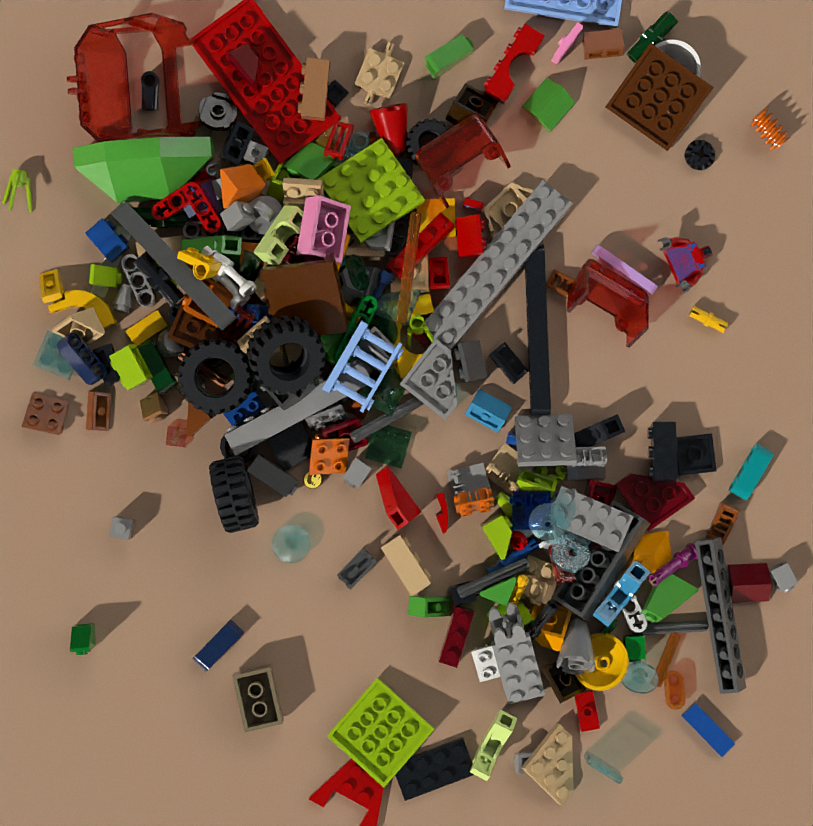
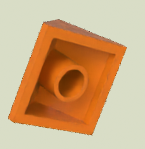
M251 164L220 169L223 208H228L235 201L250 203L262 192L266 183Z

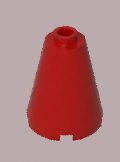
M407 103L371 109L370 115L380 138L384 140L395 157L403 156L407 145Z

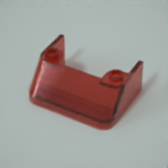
M477 114L469 116L421 147L415 156L433 192L446 209L450 206L443 193L449 190L453 184L450 174L483 153L487 160L499 158L508 169L511 167L501 145L485 121Z
M588 259L583 264L568 291L567 311L570 313L577 305H582L586 300L615 317V326L620 332L627 334L626 346L630 348L649 329L648 294L642 288L596 260Z

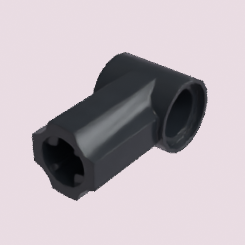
M146 71L141 76L142 110L156 111L159 110L160 79L156 73ZM154 76L155 83L151 86L147 85V77Z

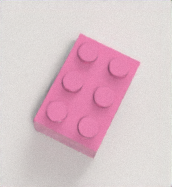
M322 196L307 197L296 255L317 261L325 260L326 254L334 253L336 264L342 263L351 206Z

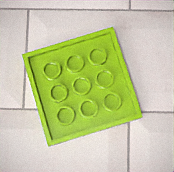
M382 138L317 179L322 180L323 190L329 199L351 206L348 226L360 244L425 202L424 197Z
M376 678L330 731L327 737L382 787H385L435 728L384 682Z

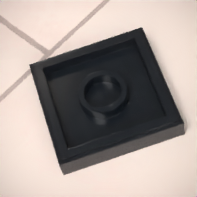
M712 433L676 437L678 476L717 471Z

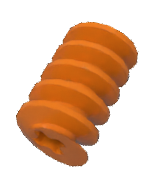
M767 107L753 118L750 126H758L755 132H763L760 139L767 137L764 144L772 143L769 149L772 151L789 138L785 139L787 131L780 132L783 128L782 125L775 126L778 122L777 119L770 120L773 113L766 115L769 109Z

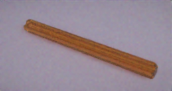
M412 212L410 215L396 322L399 324H406L408 319L421 223V213Z

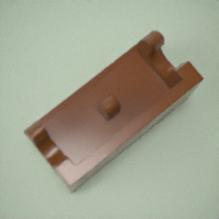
M622 28L583 33L585 60L623 56L624 41Z

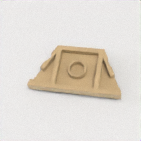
M511 182L483 209L492 240L534 190Z

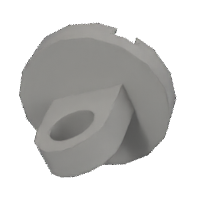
M260 196L254 198L249 203L256 219L248 226L258 234H266L282 210V206L275 198Z

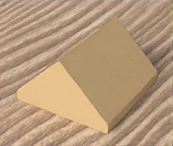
M93 307L70 315L52 328V332L62 337L70 333H76L87 345L105 333Z

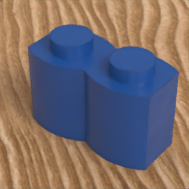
M101 218L85 234L108 261L113 263L129 249L127 245L129 241L122 233L120 235L116 233L114 229L117 227L110 219L106 221Z

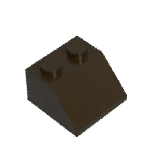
M465 83L445 119L453 125L466 130L468 133L479 137L499 101Z

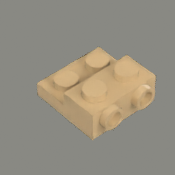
M283 179L284 206H298L304 211L307 197H324L322 180Z
M528 555L526 560L528 561L529 569L516 574L515 578L517 579L521 574L528 577L529 581L521 598L530 597L531 603L541 606V603L547 604L551 600L563 569Z

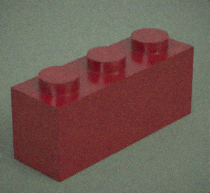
M462 606L454 607L438 658L440 663L458 667L474 616V610Z

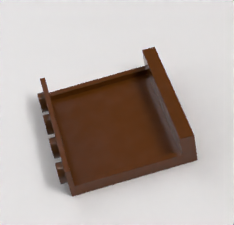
M334 253L326 254L325 260L268 267V263L264 262L263 269L260 270V278L262 282H265L264 295L265 299H269L268 312L270 317L273 316L277 319H281L282 315H288L289 319L292 316L299 317L300 320L304 319L310 326H313L318 336L347 332L349 321Z

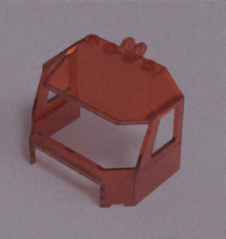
M147 13L88 25L74 47L76 76H68L67 82L77 83V88L68 89V94L77 95L80 126L98 143L132 138L195 136L194 130L200 126L201 121L182 123L176 48L195 45L193 39H188L185 33L187 28L184 22L155 13ZM122 24H128V25L132 26V27H125V28L107 29V27H112V26H117V25H122ZM152 32L162 50L168 125L166 129L146 130L140 128L137 129V132L131 133L133 128L127 54L116 34Z

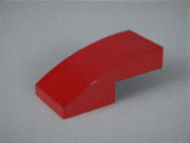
M440 492L436 496L442 512L436 514L442 533H446L448 527V508L444 492Z

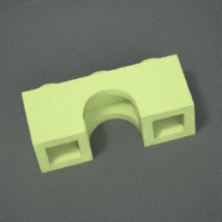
M284 206L254 250V253L263 262L271 265H279L289 251L284 245L286 240L293 234H300L303 211L298 206Z

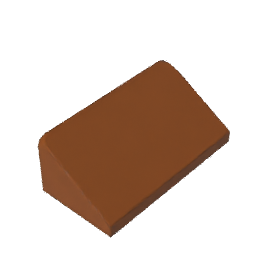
M88 392L86 430L109 431L111 393Z

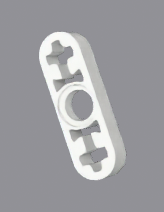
M634 594L630 601L635 603V610L629 612L624 607L622 612L629 628L635 633H640L646 629L647 621L645 616L641 614V607ZM639 612L640 615H636L638 621L642 620L643 622L641 629L633 626L635 623L634 617L629 619L628 615Z

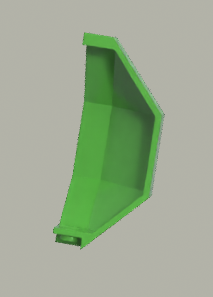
M154 137L116 140L72 148L74 168L117 203H121L123 200L127 203L161 201L185 184L191 182L215 158L214 143L211 137Z

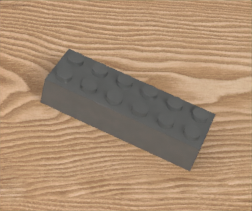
M614 500L609 506L634 516L620 551L617 552L587 540L552 596L554 600L587 621L593 616L651 524Z

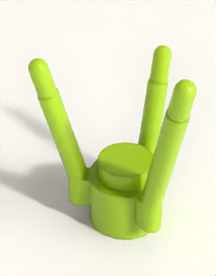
M13 169L12 174L9 176L2 204H6L12 187L8 207L10 211L14 204L17 187L23 188L24 184L26 185L29 212L33 211L30 190L31 178L27 177L26 171Z
M420 314L413 316L409 322L410 327L407 328L406 350L408 351L410 349L412 333L422 334L425 332L431 342L434 341L424 318Z

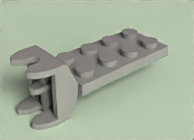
M511 602L508 603L506 608V615H500L499 610L495 607H492L489 611V621L494 641H491L508 705L545 695L529 632L524 631L519 609Z

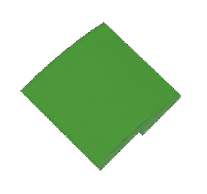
M310 142L300 149L283 166V169L297 179L301 177L303 179L317 180L337 161V157L331 158V155H328V157L324 156L325 148Z

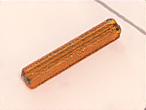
M670 633L651 683L657 687L662 686L681 638V635L678 633Z

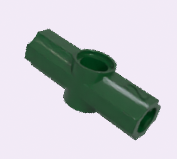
M667 11L663 13L653 26L650 25L639 37L638 42L627 52L629 59L636 63L650 42L654 45L662 42L665 39L664 37L678 23L676 18Z
M132 207L151 227L168 228L169 226L183 228L190 221L185 210L179 211L165 221H160L153 217L152 208ZM159 207V213L157 214L164 216L163 212L169 208L162 209Z

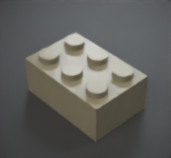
M272 664L234 672L232 677L244 731L249 732L283 724L284 717Z

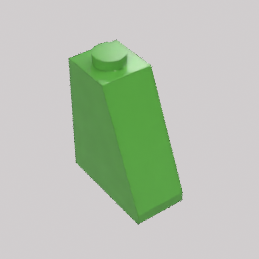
M461 34L425 56L424 65L436 80L473 54L472 47L474 45L469 37L465 38Z
M671 574L657 586H653L641 614L645 615V618L651 622H659L696 594L699 589Z

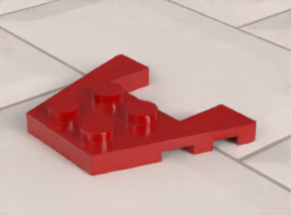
M350 758L333 776L310 795L309 800L324 808L332 792L336 791L368 809L359 826H377L384 787Z

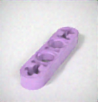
M596 245L591 252L596 258L648 294L653 295L657 290L658 286L603 247Z

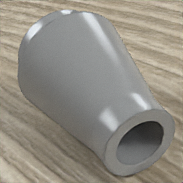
M121 284L113 303L114 311L128 314L129 310L132 309V287L130 285Z

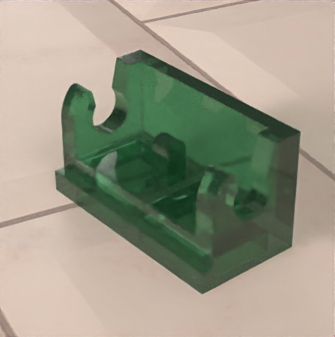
M244 250L237 273L244 279L254 282L262 260L254 252Z

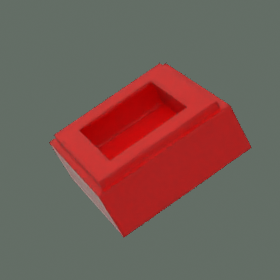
M467 197L463 207L481 212L484 203Z

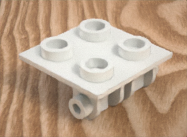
M485 644L486 647H475V650H471L480 682L500 677L492 644L489 646Z

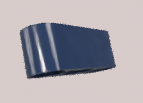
M70 333L58 341L57 348L86 384L93 385L106 377L107 370L78 334Z
M230 619L192 659L207 672L244 634V631Z

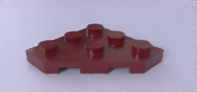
M630 473L615 483L634 513L651 523L647 528L648 532L695 499L683 482H652V477Z

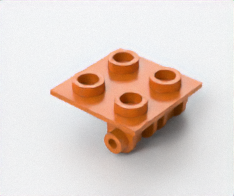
M316 434L312 440L309 475L346 473L350 438L324 439L323 435Z
M491 488L477 489L480 500L477 498L475 489L476 501H472L470 491H468L470 502H468L466 492L457 493L456 496H453L454 503H459L455 505L456 515L465 517L472 515V512L480 511V513L491 511V508H494V497L489 498V496H493Z

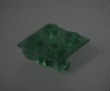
M390 425L371 434L365 459L402 469L412 432Z

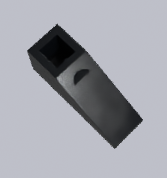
M616 414L575 432V448L592 447L626 432L619 415Z

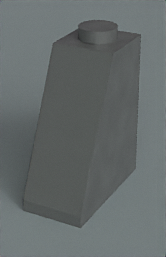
M262 454L256 457L247 470L285 497L288 494L292 496L299 487L296 485L298 480Z

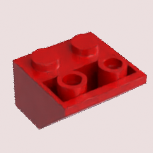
M480 214L456 218L458 258L482 255L483 251L486 250V239L482 238L481 234L485 230L484 219H480Z

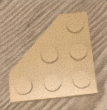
M556 723L521 768L559 805H563L574 791L572 736L560 724Z

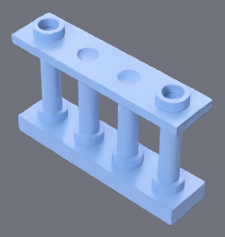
M363 321L360 322L322 388L328 393L331 390H338L362 404L361 412H364L365 409L370 410L374 403V400L371 398L395 358L398 360L404 351L401 348L402 343L399 342L397 347L370 333V330L367 329L369 324ZM360 339H367L391 353L392 355L387 364L362 351L358 346ZM357 356L380 369L382 373L378 380L375 381L351 367L350 363H348L350 357ZM341 372L343 374L347 373L370 386L372 390L368 397L365 398L341 384L340 380H338Z

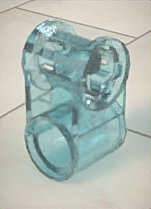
M357 132L353 135L343 160H340L341 163L369 146L370 140L367 134ZM364 137L366 139L365 145H356V139Z

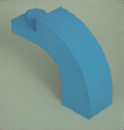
M635 560L614 589L597 608L593 616L609 627L646 580L650 571Z

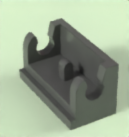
M363 547L337 576L351 590L377 563V560Z

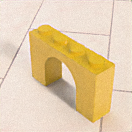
M430 294L415 296V305L413 306L406 305L407 299L385 303V308H382L384 319H388L389 322L386 330L388 338L392 337L393 345L397 347L398 343H401L400 331L406 321L416 316V314L424 316L434 312ZM403 345L401 348L404 351L397 360V364H394L396 376L400 375L401 379L406 377L423 355L413 354L406 350Z

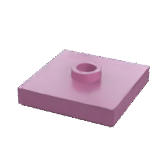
M577 22L568 36L564 35L558 43L560 47L555 52L551 60L556 65L559 64L579 37L583 25Z

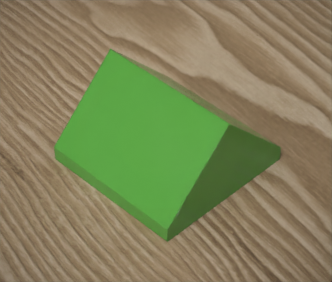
M546 78L522 105V108L551 132L575 104V101L563 86Z
M513 575L480 590L479 593L484 598L507 606L517 580Z

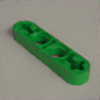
M364 295L359 299L349 320L348 330L343 333L334 352L333 358L336 363L340 359L338 355L342 354L345 350L342 347L343 344L345 346L348 345L346 342L347 336L354 334L357 329L355 319L362 316L365 323H370L378 306L377 300L373 296ZM369 299H371L370 303H372V307H367L365 311L366 313H369L368 316H366L363 313H360V309L364 311L366 308V305H364V301H369ZM353 356L350 357L348 363L352 361Z

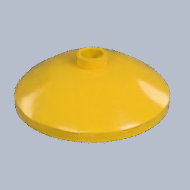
M595 633L590 635L595 659V670L589 673V670H584L583 674H575V676L585 687L596 691H605L617 686L623 680L628 670L629 657L624 644L618 638L607 633L605 635L603 633ZM604 661H607L606 667L602 666Z

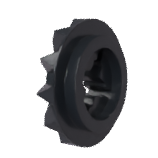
M705 140L691 142L685 150L686 163L694 170L709 168L715 160V150L712 144ZM702 148L703 154L708 157H702L698 163V156L694 153L699 152Z

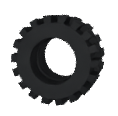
M427 118L422 122H417L407 136V152L410 159H413L414 164L420 165V168H429V170L440 168L443 164L445 165L452 157L455 146L454 134L450 131V127L446 126L443 121L439 122L434 118L432 120ZM426 134L437 135L442 141L441 150L432 155L424 153L419 147L421 137Z

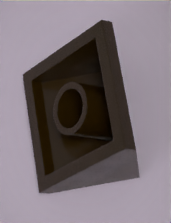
M557 661L542 668L560 704L586 690L575 674L563 672L562 667L558 669Z

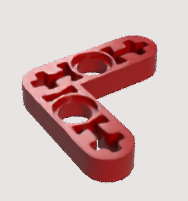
M195 182L185 184L156 203L152 208L153 217L157 220L165 221L191 205L208 232L217 233L223 227L222 219L202 186ZM190 187L197 188L195 191L198 197L203 196V198L197 200L195 195L189 194L191 192ZM175 196H180L182 199V204L179 207L173 205V198ZM202 202L208 205V210L205 213H201L198 209L199 204ZM169 205L171 208L163 212L164 216L157 214L159 213V207L164 209ZM210 215L213 221H217L215 224L216 228L209 227L211 221L209 218L204 219V217Z

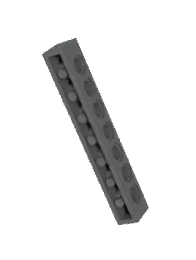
M721 536L703 538L695 541L719 690L720 694L739 693L746 688L722 539Z

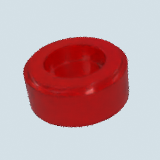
M514 531L511 534L509 543L514 549L523 550L528 545V540L522 532Z

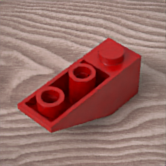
M389 466L376 474L386 514L397 530L422 513Z

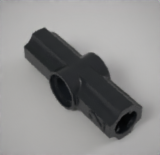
M146 251L133 262L146 277L149 285L155 291H159L171 306H174L185 296L172 281L170 275L161 266L159 267Z

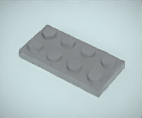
M561 486L547 522L619 552L634 516Z

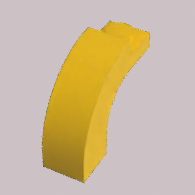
M86 291L63 292L65 300L61 298L52 301V304L48 305L49 312L52 314L73 307H83L85 309L93 307L104 329L118 325L110 306L100 297Z

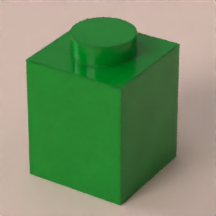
M623 635V644L628 652L629 662L640 663L641 659H646L644 635Z

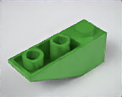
M220 235L182 240L181 250L195 248L201 253L204 247L209 246L212 250H216L218 253L229 258L234 264H239L242 237Z

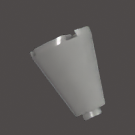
M575 618L569 622L557 659V668L562 667L563 672L570 674H583L584 670H589V673L595 670V659L588 623L581 618Z

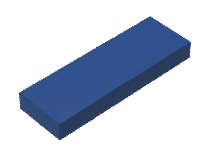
M695 702L681 715L721 757L735 745Z

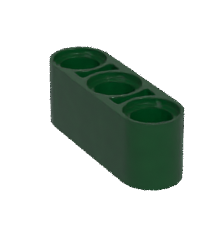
M149 339L138 345L137 348L153 376L151 381L158 394L163 396L174 390L177 383L164 359L158 353L153 340Z

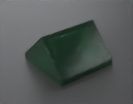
M395 368L388 369L371 398L374 400L373 407L390 416L393 415L406 390L400 385L402 380ZM372 371L370 378L377 381L381 373ZM368 385L363 387L360 395L367 398L372 388Z

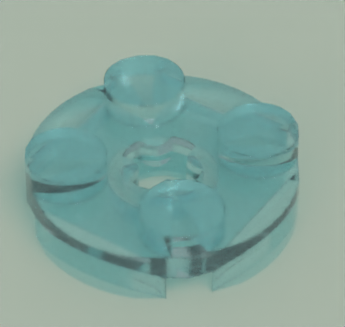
M574 533L559 536L551 548V560L560 569L570 573H576L583 569L591 557L587 541ZM573 549L575 557L569 556L566 550Z

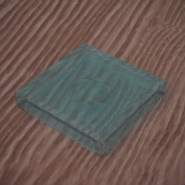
M588 750L583 756L588 765L616 783L621 784L624 778L619 770Z

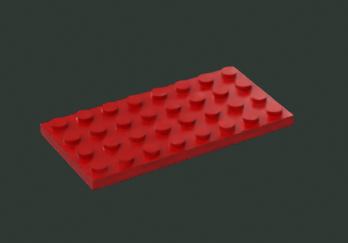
M242 0L189 40L190 44L253 129H255L279 164L291 158L304 146L333 127L335 121L342 120L328 99L325 121L302 119L301 113H298L299 101L302 102L303 94H300V84L305 79V75H302V64L255 0ZM244 44H247L250 48L253 46L260 54L258 56L260 61L258 90L255 92L227 57L229 52Z

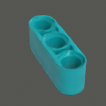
M756 443L731 483L729 491L747 500L769 465L774 453Z

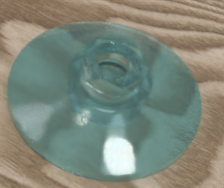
M544 503L537 506L529 517V527L532 533L542 540H555L565 533L568 526V518L565 511L553 503ZM551 522L552 525L550 527L545 526V523Z
M292 524L285 525L277 530L272 540V548L275 555L287 563H295L304 559L311 545L308 533L302 527ZM294 540L295 546L290 547L288 541Z
M634 661L629 663L622 683L632 692L645 694L657 687L659 677L656 670L649 664Z

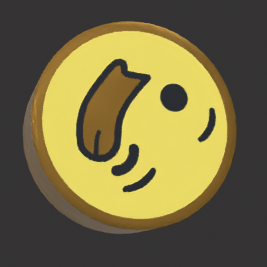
M307 471L303 476V483L309 489H316L322 483V475H309V471Z

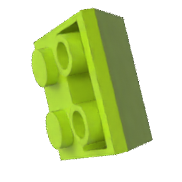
M135 344L128 345L109 356L111 366L118 372L120 382L127 391L140 387L153 378Z

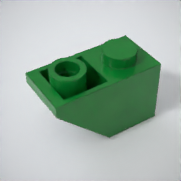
M95 623L75 624L72 626L70 652H76V655L88 654L96 646Z

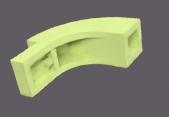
M500 709L477 749L472 761L471 773L486 781L489 779L504 743L513 732L517 721L516 717Z

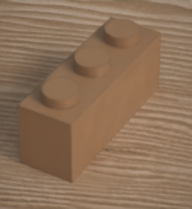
M307 58L306 63L302 64V75H305V79L300 84V94H303L302 102L299 101L298 113H301L302 119L325 121L330 60Z

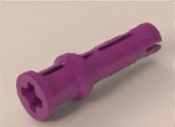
M688 543L684 550L674 554L672 560L649 575L650 581L657 577L652 584L657 586L680 567L685 568L692 559H697L695 545Z

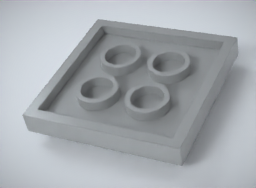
M572 414L515 416L518 467L576 465L577 458Z

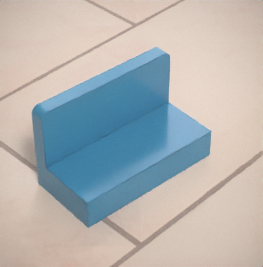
M478 389L465 415L498 433L512 407Z

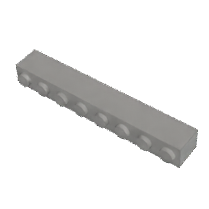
M357 360L350 362L351 367L370 377L362 361L357 362ZM341 372L338 378L341 384L353 391L367 386L347 373L343 374ZM321 378L314 382L317 387L290 408L282 410L279 405L274 408L270 405L261 410V415L257 417L251 415L244 419L245 423L239 427L235 424L227 428L228 432L224 436L236 456L346 397V395L338 390H331L330 393L323 390L322 388L327 379L323 381Z

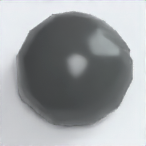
M170 329L163 330L158 335L156 341L158 353L166 358L179 357L183 353L185 346L167 339Z

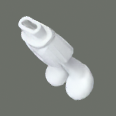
M209 246L204 247L201 254L211 255L214 257V260L221 262L220 270L215 277H212L215 282L219 281L231 292L233 298L230 301V307L233 310L239 309L251 298L249 295L256 291L257 285L253 281L244 279L232 268L234 262L218 253L216 250H212ZM229 277H231L239 285V287Z

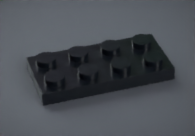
M461 737L411 756L395 776L404 800L407 801L473 776L474 774L470 772L473 762L464 738Z

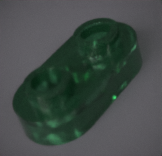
M353 254L345 260V264L352 285L357 290L363 291L369 286V277L365 270L364 260L360 256Z

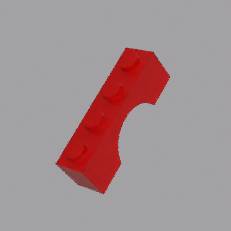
M524 24L523 28L518 27L513 36L516 38L514 43L507 45L503 52L506 56L503 61L498 60L493 69L496 71L494 76H489L486 80L484 93L505 104L515 86L509 75L510 64L519 56H534L545 35L527 24Z

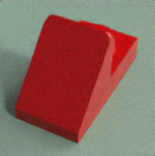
M448 257L429 258L430 289L450 288Z

